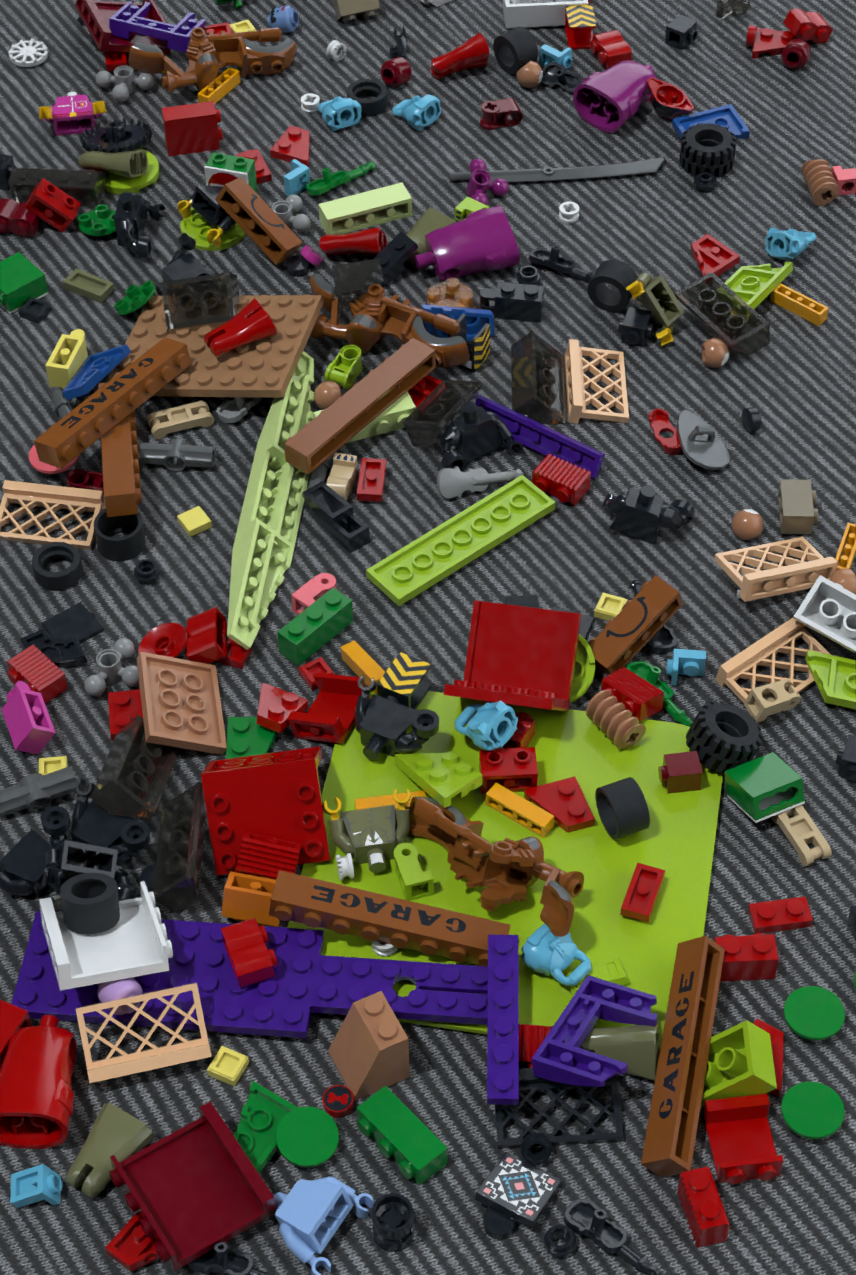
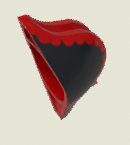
M652 77L647 80V86L651 94L650 102L655 112L661 118L673 120L678 115L689 113L694 109L687 95L677 86Z

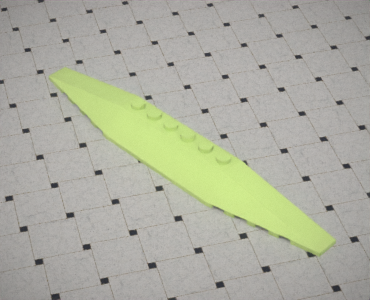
M305 351L302 352L283 398L273 399L260 434L232 550L227 636L246 650L251 648L261 627L259 624L268 613L269 603L274 600L276 596L275 591L282 584L285 570L291 565L304 504L302 492L307 490L310 474H306L286 462L284 443L288 438L293 437L305 424L310 423L314 419V412L310 411V403L314 401V392L311 391V384L314 383V359Z

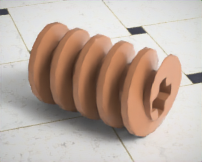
M824 159L810 160L804 163L801 170L813 202L817 206L829 204L839 193V187L834 179L829 163Z
M609 690L600 691L590 700L586 709V716L589 720L593 721L596 727L600 728L603 734L607 735L610 741L614 742L617 748L625 749L633 746L643 737L646 731L645 725L639 724L638 718L632 717L631 711L625 710L624 704L618 703L617 697L611 696L612 693Z

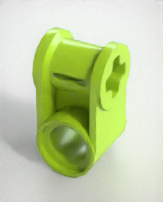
M346 345L341 348L338 355L326 369L325 382L333 381L343 386L344 389L349 390L362 372L361 349L356 345Z

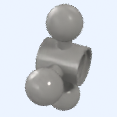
M129 66L117 67L114 70V76L108 71H100L95 78L97 85L102 88L109 87L111 83H115L116 86L112 90V95L115 100L120 102L125 101L129 94L135 91V85H138L143 90H148L154 84L152 75L142 73L138 77H134L133 69Z
M290 195L285 201H277L272 205L271 209L290 229L293 226L298 232H304L310 227V219L307 215L298 214L292 216V212H298L303 205L302 199L298 195Z
M127 638L118 639L114 643L113 649H105L98 653L96 662L99 674L89 676L84 684L88 694L99 696L105 691L106 684L113 685L120 682L121 679L127 686L135 687L139 685L138 667L131 665L124 668L121 664V659H128L134 653L135 648L131 640Z

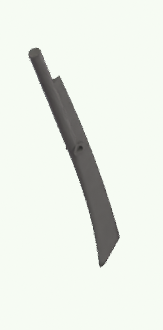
M665 157L597 166L545 167L544 169L495 170L487 172L491 176L490 182L498 178H502L507 182L622 176L657 172L665 161ZM471 172L449 173L450 181H469L472 174Z

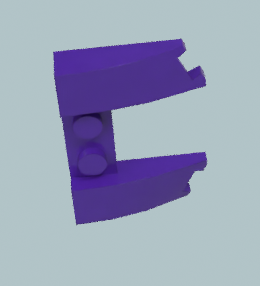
M128 1L109 19V29L113 36L129 39L133 33H136L138 36L155 37L159 41L168 40V49L184 53L188 50L192 30L196 27L204 28L206 24V19H201L197 23L195 14L189 12L177 25L147 19L145 17L151 8V3L144 2V5L139 9L138 6L131 5V1Z
M587 975L531 1058L534 1076L576 1086L603 1087L605 1081L615 1074H624L628 1070L627 1063L579 1047L598 1019L624 1024L656 1026L657 1013H651V1006L657 1004L656 996Z

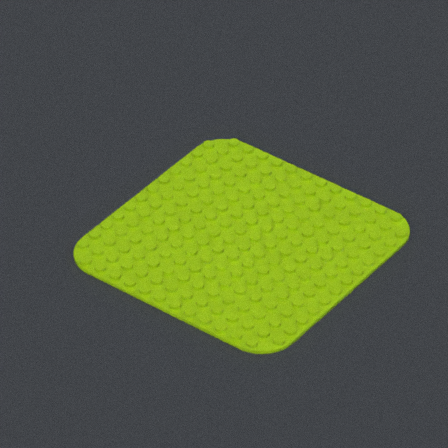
M428 691L416 710L429 709L434 711L439 717V730L437 734L430 737L422 745L423 748L414 753H457L479 771V750L485 749L476 746L473 739L469 736L459 733L455 728L454 721L468 705H482L484 700L443 695L444 693ZM374 692L370 693V698L375 694ZM506 704L511 706L515 712H525L536 720L535 734L526 748L535 747L538 770L537 786L575 776L595 818L594 826L567 833L554 820V827L543 838L487 806L486 793L481 794V786L469 791L463 798H459L457 795L451 798V805L459 809L470 821L483 822L481 837L494 845L497 841H504L505 838L518 841L533 836L540 839L543 845L544 862L565 872H582L584 875L583 889L578 896L573 898L574 913L569 930L571 939L577 945V949L587 955L591 961V966L619 958L630 980V984L625 987L656 996L657 1004L651 1006V1013H657L660 1052L678 943L704 936L723 773H718L714 769L710 770L705 767L706 765L700 763L703 772L701 790L668 794L665 783H660L658 768L663 766L664 754L690 752V748L686 745V734L690 728L689 726L645 719L639 723L644 724L646 727L643 737L633 746L619 749L613 741L608 739L606 734L602 733L599 727L595 726L593 721L589 720L586 716V711L571 709L569 711L549 710ZM355 723L343 744L335 743L322 792V803L326 800L327 807L330 810H336L334 798L340 799L341 808L338 811V815L341 817V812L355 810L354 799L394 794L396 788L397 794L407 793V788L410 792L423 791L419 785L395 765V756L392 757L381 752L376 760L368 759L363 754L365 746L361 744L360 734L356 731ZM631 777L638 783L644 794L650 815V825L645 830L615 840L609 836L602 824L596 806L595 792L599 787ZM425 792L426 797L432 798L427 792ZM514 792L524 798V792ZM324 812L330 860L305 863L301 876L406 900L395 872V859L385 860V870L375 873L370 871L368 863L356 864L352 857L354 879L346 876L344 880L340 881L338 875L340 867H337L336 855L340 854L341 857H345L346 854L334 843L328 822L331 818L330 815ZM409 833L404 843H412L418 848L419 864L422 872L430 870L434 878V895L411 901L510 924L509 935H518V1024L553 1027L573 998L569 987L558 982L553 975L546 976L529 969L521 957V949L526 940L544 924L540 919L544 906L540 903L546 882L538 879L532 886L527 887L525 902H521L520 899L518 902L512 900L508 904L500 905L496 911L485 910L481 907L480 896L481 891L488 887H466L467 879H455L456 873L450 869L451 864L448 863V852L441 844ZM637 862L665 870V877L649 923L620 915L621 906ZM290 920L287 927L324 930L325 938L322 955L479 966L464 961L456 962L439 955H426L421 951L409 948H398L395 954L392 953V956L387 955V957H384L382 955L380 957L379 954L376 955L373 951L372 941H367L362 937L349 934L342 935L320 927L312 928L303 923ZM574 959L573 962L565 970L562 971L563 975L565 973L574 971L582 963V961ZM400 980L393 986L396 995L401 997L408 996L412 990L416 989V985L410 980ZM398 1019L399 1022L487 1034V1025ZM598 1019L592 1028H617L634 1024Z

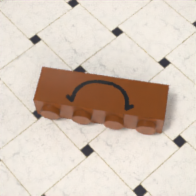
M242 177L225 184L215 198L219 205L275 265L293 256L303 243Z
M657 575L650 581L645 582L640 592L632 600L624 604L622 611L606 623L604 630L588 642L594 654L595 667L606 676H610L611 673H614L615 670L618 671L619 668L622 669L623 666L625 667L681 608L683 601L680 592Z

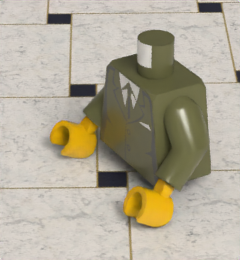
M642 273L632 284L626 287V290L631 292L632 298L636 300L641 309L652 311L651 321L663 325L662 331L656 333V336L660 339L661 346H664L674 341L672 333L676 319L684 314L685 311L663 276L651 278L650 274Z
M397 788L395 789L393 796L396 803H398V809H395V805L341 812V817L338 815V811L341 808L340 799L334 798L336 810H330L325 800L323 810L326 814L330 815L331 820L328 822L334 843L346 855L351 853L356 864L368 863L371 872L376 873L385 870V860L394 859L395 847L404 843L410 831L409 809H407L406 805L411 798L409 789L407 788L408 796L405 800L397 798Z

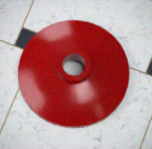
M178 623L161 624L144 636L138 648V655L141 651L175 658L181 653L187 643V632Z

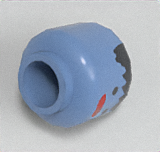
M291 6L274 7L267 17V23L270 28H279L282 33H291L299 25V15Z

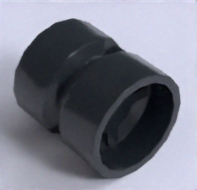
M384 1194L376 1200L372 1207L374 1241L379 1248L387 1252L403 1251L409 1247L414 1238L413 1206L408 1198L401 1194Z

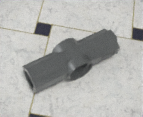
M172 439L168 444L140 442L138 447L139 463L165 465L167 469L175 472L182 471L185 466L214 468L215 447L192 446L182 439Z
M72 766L46 775L40 773L30 774L22 778L19 784L0 790V817L26 808L29 810L42 809L49 805L52 799L75 792L77 780Z

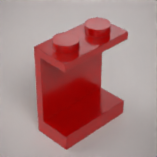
M315 672L313 677L320 692L307 713L292 711L287 720L296 738L343 744L355 723L354 714L357 699L362 694V690L358 685L360 677Z
M767 1093L705 1100L703 1118L718 1183L739 1184L744 1180L750 1179L766 1181L781 1175L783 1156L776 1155L767 1118L770 1106Z

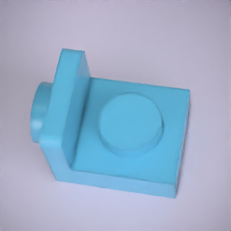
M544 44L539 49V65L544 68L549 62H556L561 66L564 65L566 70L572 64V49L568 47L560 52Z
M296 159L291 161V172L284 176V189L287 196L298 194L306 189L305 185L310 182L309 168Z
M674 649L673 659H667L666 675H671V685L677 686L678 674L704 676L706 651Z
M44 1164L11 1174L10 1204L16 1208L41 1200H46L53 1206L60 1204L62 1190L60 1175Z

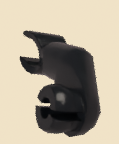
M404 26L403 32L400 35H397L396 28L393 30L397 45H395V48L392 46L389 50L391 59L403 57L409 50Z

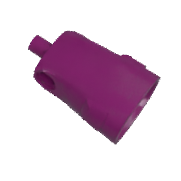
M625 60L603 72L592 73L573 92V102L577 113L596 129L608 133L615 132L638 111L641 105L650 99L651 94L647 86V80L651 77L657 79L654 69L648 64L644 66L635 61Z
M500 205L488 209L483 208L475 212L472 211L463 220L431 231L425 235L427 252L415 255L418 269L432 265L437 277L441 280H449L467 274L505 269L517 266L520 263L519 250L514 234Z

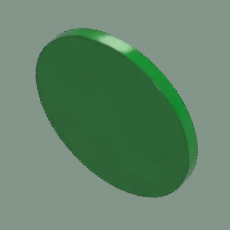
M818 986L801 987L793 991L785 1001L783 1011L785 1021L794 1033L803 1038L825 1040L836 1035L843 1026L845 1019L843 1004L834 993Z
M811 1081L798 1083L792 1086L783 1097L781 1104L783 1120L794 1133L808 1139L827 1138L838 1131L844 1119L845 1111L841 1098L832 1088L822 1083Z
M304 1106L295 1108L285 1114L277 1126L276 1144L279 1152L288 1162L299 1167L309 1168L325 1163L332 1157L338 1145L339 1133L335 1121L328 1113L316 1107Z

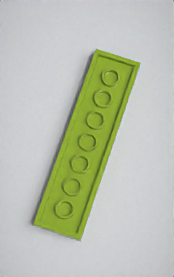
M521 475L366 570V577L393 602L401 606L555 510L556 502L525 476Z

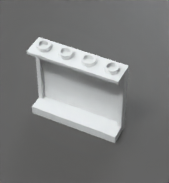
M145 881L140 882L141 897L119 901L120 919L118 923L111 929L96 934H79L70 931L64 925L63 912H55L51 897L39 899L42 927L60 990L169 971L168 958H173L171 941L167 940L165 924H161L159 907H156L153 891L148 892Z

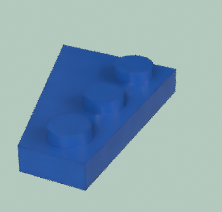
M732 104L674 118L672 126L680 138L686 129L701 123L718 124L721 127H726L728 131L734 133L736 138H749L750 130Z
M421 304V309L435 315L440 313L455 320H458L462 314L467 315V341L472 340L486 323L490 324V336L495 335L493 313L490 310ZM423 321V326L429 334L439 338H448V333L438 330L433 324Z
M125 344L88 356L62 391L66 400L73 398L82 399L87 396L92 388L131 353L128 345Z

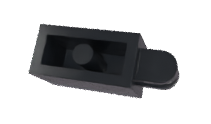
M498 282L497 289L485 288L480 291V307L484 310L494 311V318L541 323L544 308V286Z

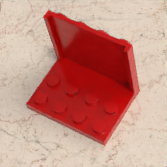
M474 600L464 680H454L453 685L445 684L443 695L491 702L502 701L506 704L549 710L569 711L582 614Z
M321 746L210 761L201 773L216 875L230 874V871L241 872L236 870L245 831L302 844L297 865L330 860L317 769L322 759Z

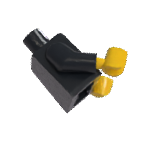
M196 185L194 194L189 197V201L182 200L178 202L179 214L182 215V218H188L192 215L191 207H193L213 227H218V229H210L207 232L208 243L213 240V246L218 247L222 243L220 235L226 233L236 223L215 200L224 186Z

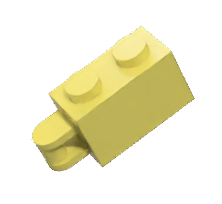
M76 329L70 335H61L45 365L49 387L59 386L65 389L88 357L85 332L83 330Z

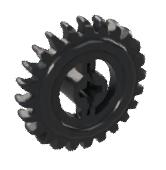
M123 118V122L114 119L111 122L106 120L105 127H101L100 122H98V130L93 125L90 127L91 132L86 128L85 132H82L80 140L82 147L87 152L120 153L136 151V149L139 150L145 147L151 141L152 131L150 126L146 125V122H143L141 125L140 120L135 125L134 120L131 118L130 124L126 125L125 118Z

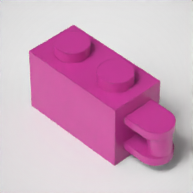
M17 681L14 688L6 695L8 702L1 710L15 750L38 755L55 735V730L42 694L31 691L25 682Z

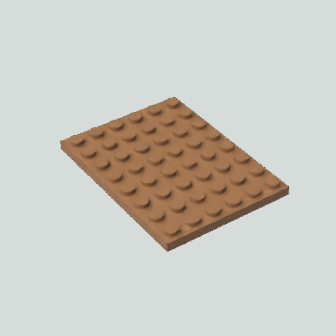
M322 295L152 296L145 304L125 343L128 345L131 353L111 371L106 383L166 337L187 344L191 365L152 396L283 398L324 304ZM256 298L262 308L270 315L277 329V335L244 344L216 357L204 343V336L232 319L249 302Z

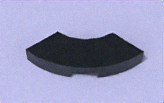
M45 628L20 639L25 649L34 644L57 667H71L88 662L77 637L68 640L57 639L49 635Z

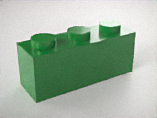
M331 588L277 632L279 653L297 666L302 664L353 622L352 600L335 588Z
M386 1086L382 1087L357 1107V1126L363 1135L366 1137L371 1136L377 1142L380 1152L386 1158L391 1157L398 1164V1168L405 1178H412L420 1186L448 1163V1148Z

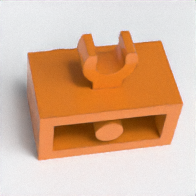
M230 871L224 887L221 916L244 921L255 918L257 923L262 925L279 927L281 920L269 916L270 901L276 880Z

